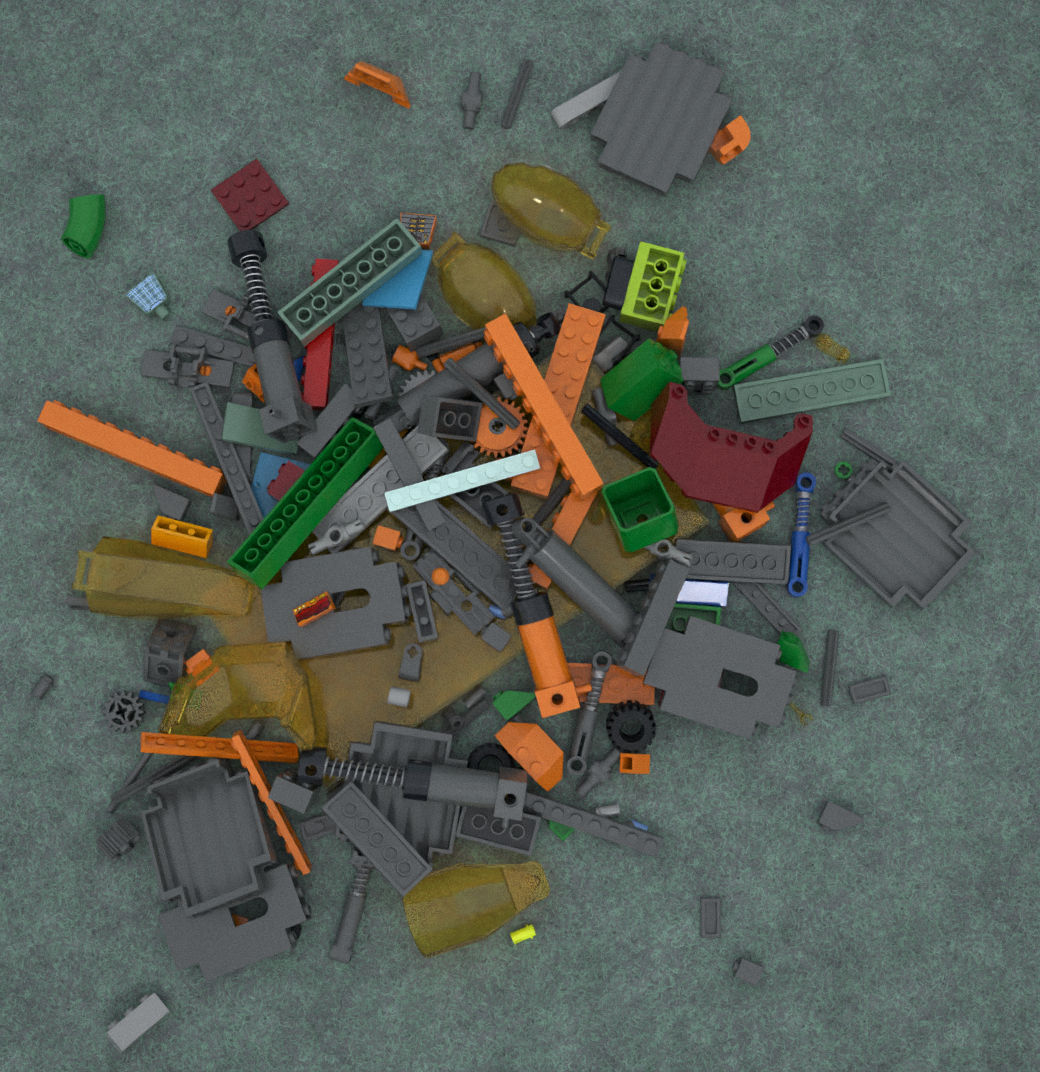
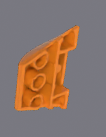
M360 61L344 77V80L359 87L361 83H364L391 95L393 102L408 109L411 106L402 79L374 65Z

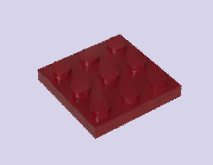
M255 159L211 189V192L239 231L254 229L289 205V202L258 159Z

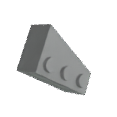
M147 993L139 1000L141 1004L134 1009L132 1006L123 1014L125 1018L120 1022L115 1020L107 1027L109 1031L106 1037L120 1054L169 1012V1009L155 993L151 996Z

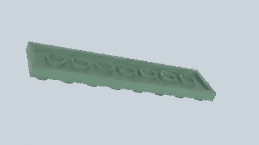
M884 359L733 386L740 423L891 396Z

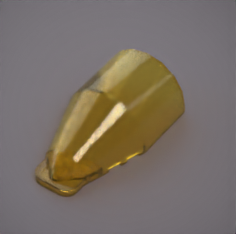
M535 861L524 864L496 865L458 863L430 872L411 891L402 897L413 940L424 958L430 959L486 940L531 904L544 900L549 895L550 887L541 864Z

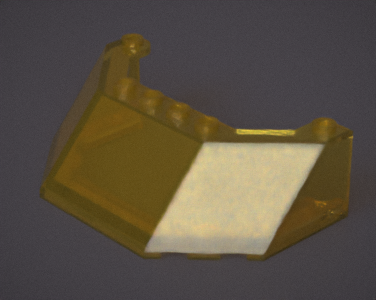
M284 641L219 646L214 650L215 654L208 660L203 659L195 665L193 672L186 677L181 676L176 680L158 731L162 734L206 737L226 720L277 718L278 720H283L280 722L283 728H289L297 736L296 744L302 750H312L318 734L308 674Z

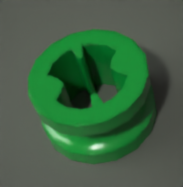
M848 462L838 463L834 469L836 477L847 479L852 474V466ZM840 466H844L845 469L848 468L845 476L838 472V469H841Z

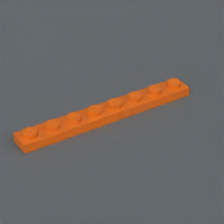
M242 730L235 732L232 736L231 744L234 750L238 751L241 755V764L244 768L248 769L251 783L257 786L260 800L266 803L270 819H274L276 822V830L280 837L283 836L286 842V850L289 854L292 853L296 869L298 871L301 870L303 875L309 873L312 868L311 862L280 803L268 799L272 787Z
M141 732L140 752L229 759L241 758L239 752L234 750L231 744L232 739L148 732ZM247 740L257 761L298 762L297 743Z

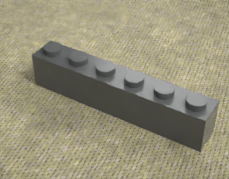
M671 559L662 560L657 565L655 578L648 586L649 592L641 602L642 608L634 618L632 631L625 639L626 645L618 655L616 666L634 676L645 675L689 572V569Z

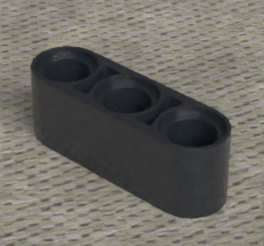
M615 255L602 302L603 306L621 311L634 261Z

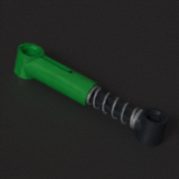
M810 316L793 333L789 332L788 336L782 337L779 341L776 340L773 345L765 344L727 368L721 369L719 371L717 388L720 390L730 389L733 385L777 360L776 355L787 351L786 349L791 346L793 347L796 343L800 344L801 340L817 337L824 328L823 320L819 316ZM809 324H816L818 330H811L809 328ZM748 365V367L734 375L735 372ZM727 376L730 382L724 384L720 381V377Z

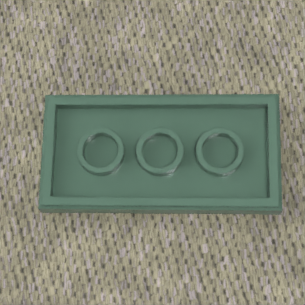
M229 402L226 404L221 436L222 441L290 455L297 454L299 437L282 443L265 435L259 409Z

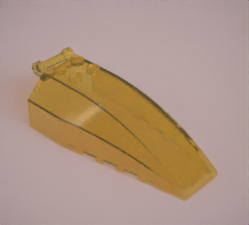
M103 536L92 552L78 550L77 556L79 559L75 581L72 583L71 589L85 591L91 613L132 620L247 615L252 583L239 576L234 570L139 540ZM90 558L86 585H83L86 559Z

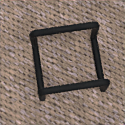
M589 271L588 277L570 292L565 290L564 297H569L575 305L581 307L572 294L591 280L592 277L604 292L606 287L592 271ZM603 307L601 313H603L609 307Z
M612 315L604 324L601 334L612 322L614 325H616L618 328H620L622 331H624L626 334L633 338L632 341L625 348V350L618 357L616 362H614L613 366L615 367L619 364V362L629 351L632 345L636 341H639L640 334H632L630 331H628L626 328H624L622 325L616 322L615 315Z

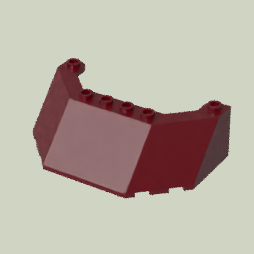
M669 382L651 404L650 456L654 460H658L663 466L665 474L672 482L675 481L682 489L680 492L685 497L758 513L794 486L813 433L812 415L803 413L796 415L793 420V430L786 432L782 438L771 440L705 424L687 403L688 394L685 387L677 383Z

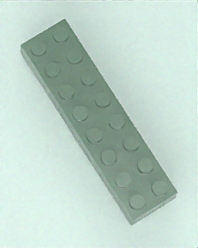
M396 218L277 313L297 340L305 347L422 254L421 245Z

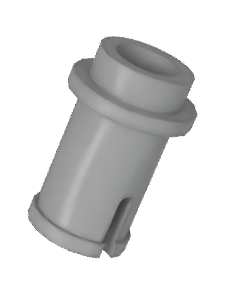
M618 803L603 807L598 805L595 808V813L605 817L620 816V809Z

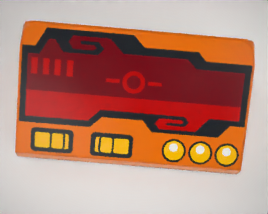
M326 591L293 609L298 626L304 627L336 609Z

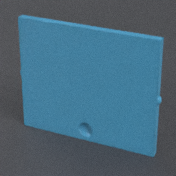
M422 250V254L365 298L362 305L416 310L433 251Z
M260 452L251 489L263 519L278 503L267 493V487L273 479L276 480L278 477V470L283 463L286 464L289 460L306 471L311 464L292 460L288 457L284 458Z

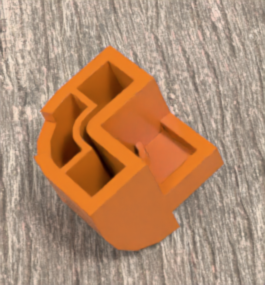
M741 115L718 132L711 146L710 153L721 165L726 164L740 154L750 142V129Z

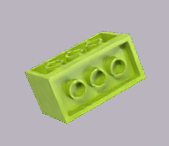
M640 241L619 322L656 332L659 331L660 325L664 326L665 321L672 316L669 310L673 311L677 295H674V293H678L682 280L678 276H683L687 261L683 259L685 253Z

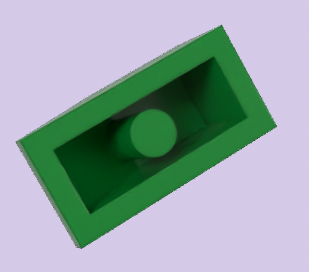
M781 631L776 644L780 645L779 649L782 650L779 661L807 673L810 661L800 638L791 632Z
M501 690L493 697L495 701L492 704L508 721L534 700L536 695L530 692L508 690L503 693Z

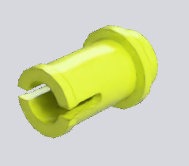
M526 924V927L510 932L513 943L517 944L528 938L533 939L536 932L532 924Z

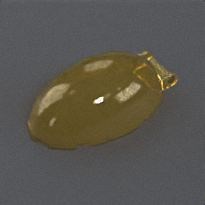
M525 162L505 164V166L493 174L491 192L495 205L508 225L532 243L552 251L566 253L578 251L590 259H595L601 242L606 233L611 230V226L600 219L602 216L600 208L598 209L590 194H587L578 187L579 184L568 176L545 166L526 165ZM596 226L600 230L591 247L588 248L585 245Z
M453 232L452 236L433 253L431 263L438 269L437 281L443 298L456 316L473 330L484 328L485 324L505 313L512 325L521 321L528 329L530 325L534 326L536 324V304L527 283L514 267L495 251L476 243H466L456 232ZM456 242H458L459 244L451 251H449V253L441 260V262L438 263L437 260Z

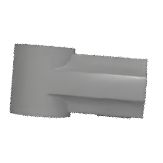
M620 336L616 337L605 347L595 350L592 361L599 372L610 369L614 365V361L618 359L628 346L626 341Z
M391 686L387 703L407 708L411 690Z

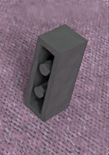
M425 580L406 584L419 644L439 640Z

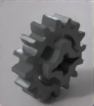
M122 691L121 695L118 692H114V698L108 696L107 698L110 702L103 703L107 708L101 712L106 714L103 721H109L107 727L114 726L113 731L115 732L120 728L121 733H125L126 728L129 732H132V726L139 727L137 722L138 720H144L140 715L145 713L144 710L140 709L144 703H138L140 697L136 696L133 698L134 693L129 692L127 695L126 691ZM123 699H128L133 704L127 705ZM121 708L127 709L125 716L119 714L122 711ZM136 711L134 719L131 720L133 712ZM120 719L124 725H120L114 720Z

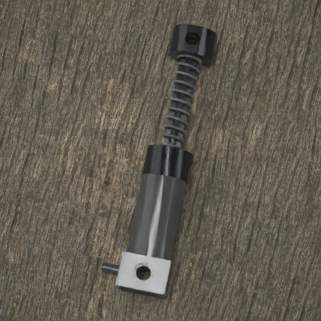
M244 230L230 236L227 244L232 264L237 267H244L242 273L246 274L244 280H247L245 286L249 287L247 293H250L248 299L252 300L250 306L253 307L251 312L255 313L253 319L257 320L255 324L248 328L247 333L266 407L259 409L265 435L286 443L313 432L317 428L311 405L302 400L285 323L282 320L274 319L272 315L273 310L270 308L271 303L268 301V290L265 288V277L262 275L263 270L261 269V263L267 258L263 235L257 230Z
M305 744L302 748L298 772V782L322 785L325 775H329V778L337 776V779L344 777L345 781L347 778H351L353 782L355 779H358L361 783L365 780L368 784L372 781L376 785L378 782L383 783V786L386 784H391V787L398 785L399 789L402 788L404 790L403 798L493 810V817L502 818L501 827L503 828L509 827L510 819L521 821L527 787V770L499 766L498 772H491L415 759H408V765L403 770H400V767L393 769L392 765L386 768L384 764L380 767L376 763L373 766L369 765V762L362 764L361 761L358 763H354L353 760L346 762V759H343V761H339L338 758L331 760V757L327 756L326 747Z

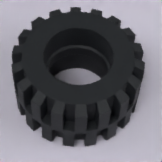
M627 700L626 704L622 701L618 707L615 705L612 708L613 711L608 713V719H606L609 740L612 741V745L615 748L618 747L622 752L626 750L627 753H631V750H635V753H638L640 748L643 750L647 749L646 745H651L652 738H655L656 724L651 710L647 709L645 704L640 705V702L636 700L635 703ZM635 718L642 722L640 731L634 735L622 733L620 725L626 719Z
M496 743L479 745L470 753L467 759V768L479 770L481 760L487 756L497 757L501 761L502 767L515 769L513 757L503 746Z

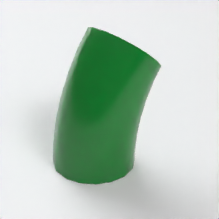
M86 195L69 199V218L61 240L72 252L86 259L92 257L103 234L106 218L105 195Z

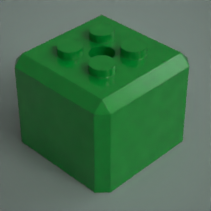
M648 467L603 487L601 493L607 515L625 551L632 553L677 533L679 527L675 507L656 469ZM640 518L648 519L645 522H642L640 524L638 523V520Z

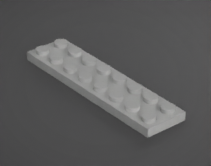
M417 426L403 439V442L422 476L449 450L437 437L417 433ZM387 455L351 487L312 532L318 539L323 538V535L331 527L346 526L359 518L362 519L363 525L367 528L386 510L387 503L384 493L404 487ZM362 531L352 535L351 539L347 540L345 545L340 547L335 546L331 549H327L331 553L341 552ZM340 532L334 534V541L340 539Z

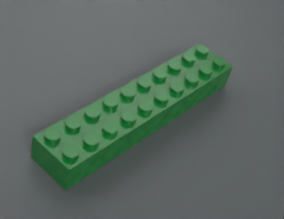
M353 417L345 424L229 558L227 563L239 576L261 590L267 585L381 452L383 446L373 428Z

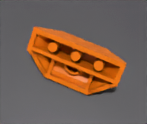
M684 306L665 321L664 326L660 325L656 342H659L667 349H672L677 354V360L680 359L689 324L687 308Z
M508 722L494 735L508 753L547 792L562 779L564 752L538 724Z

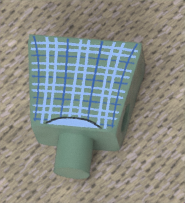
M153 272L125 294L134 305L150 318L157 314L161 320H165L171 315L165 307L171 301Z

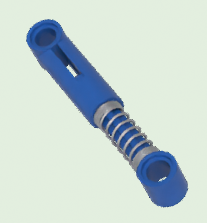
M808 472L800 474L795 481L796 498L798 499L796 504L798 506L796 507L797 512L795 514L797 517H795L796 522L794 523L796 527L791 534L789 577L786 587L788 594L794 598L803 596L808 589L807 576L810 546L805 538L811 534L808 529V518L810 517L808 515L811 512L809 511V507H811L809 502H811L813 489L816 485L815 477ZM807 479L810 482V487H803L801 480ZM798 559L800 560L799 577H797ZM793 583L801 585V592L793 591Z

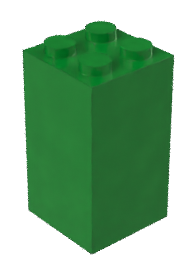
M647 339L600 379L608 408L633 421L637 420L651 408V404L669 382L681 384L684 381L682 369L677 361V354L672 349H667L659 342Z

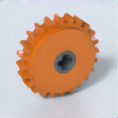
M498 397L497 401L520 421L518 427L514 430L511 429L484 404L481 409L476 441H470L471 443L476 442L474 445L475 449L481 448L480 454L486 451L487 457L494 454L495 459H497L498 454L505 458V453L508 452L511 456V450L519 451L517 445H524L521 439L526 438L523 432L528 431V427H524V425L528 424V421L522 419L525 417V413H519L521 407L515 408L514 401L508 404V399L501 402L500 397ZM495 424H499L501 427L499 432H496V429H494Z

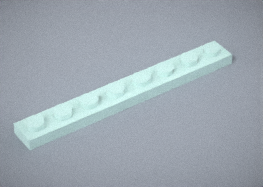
M531 450L384 493L389 512H393L540 469L535 450Z

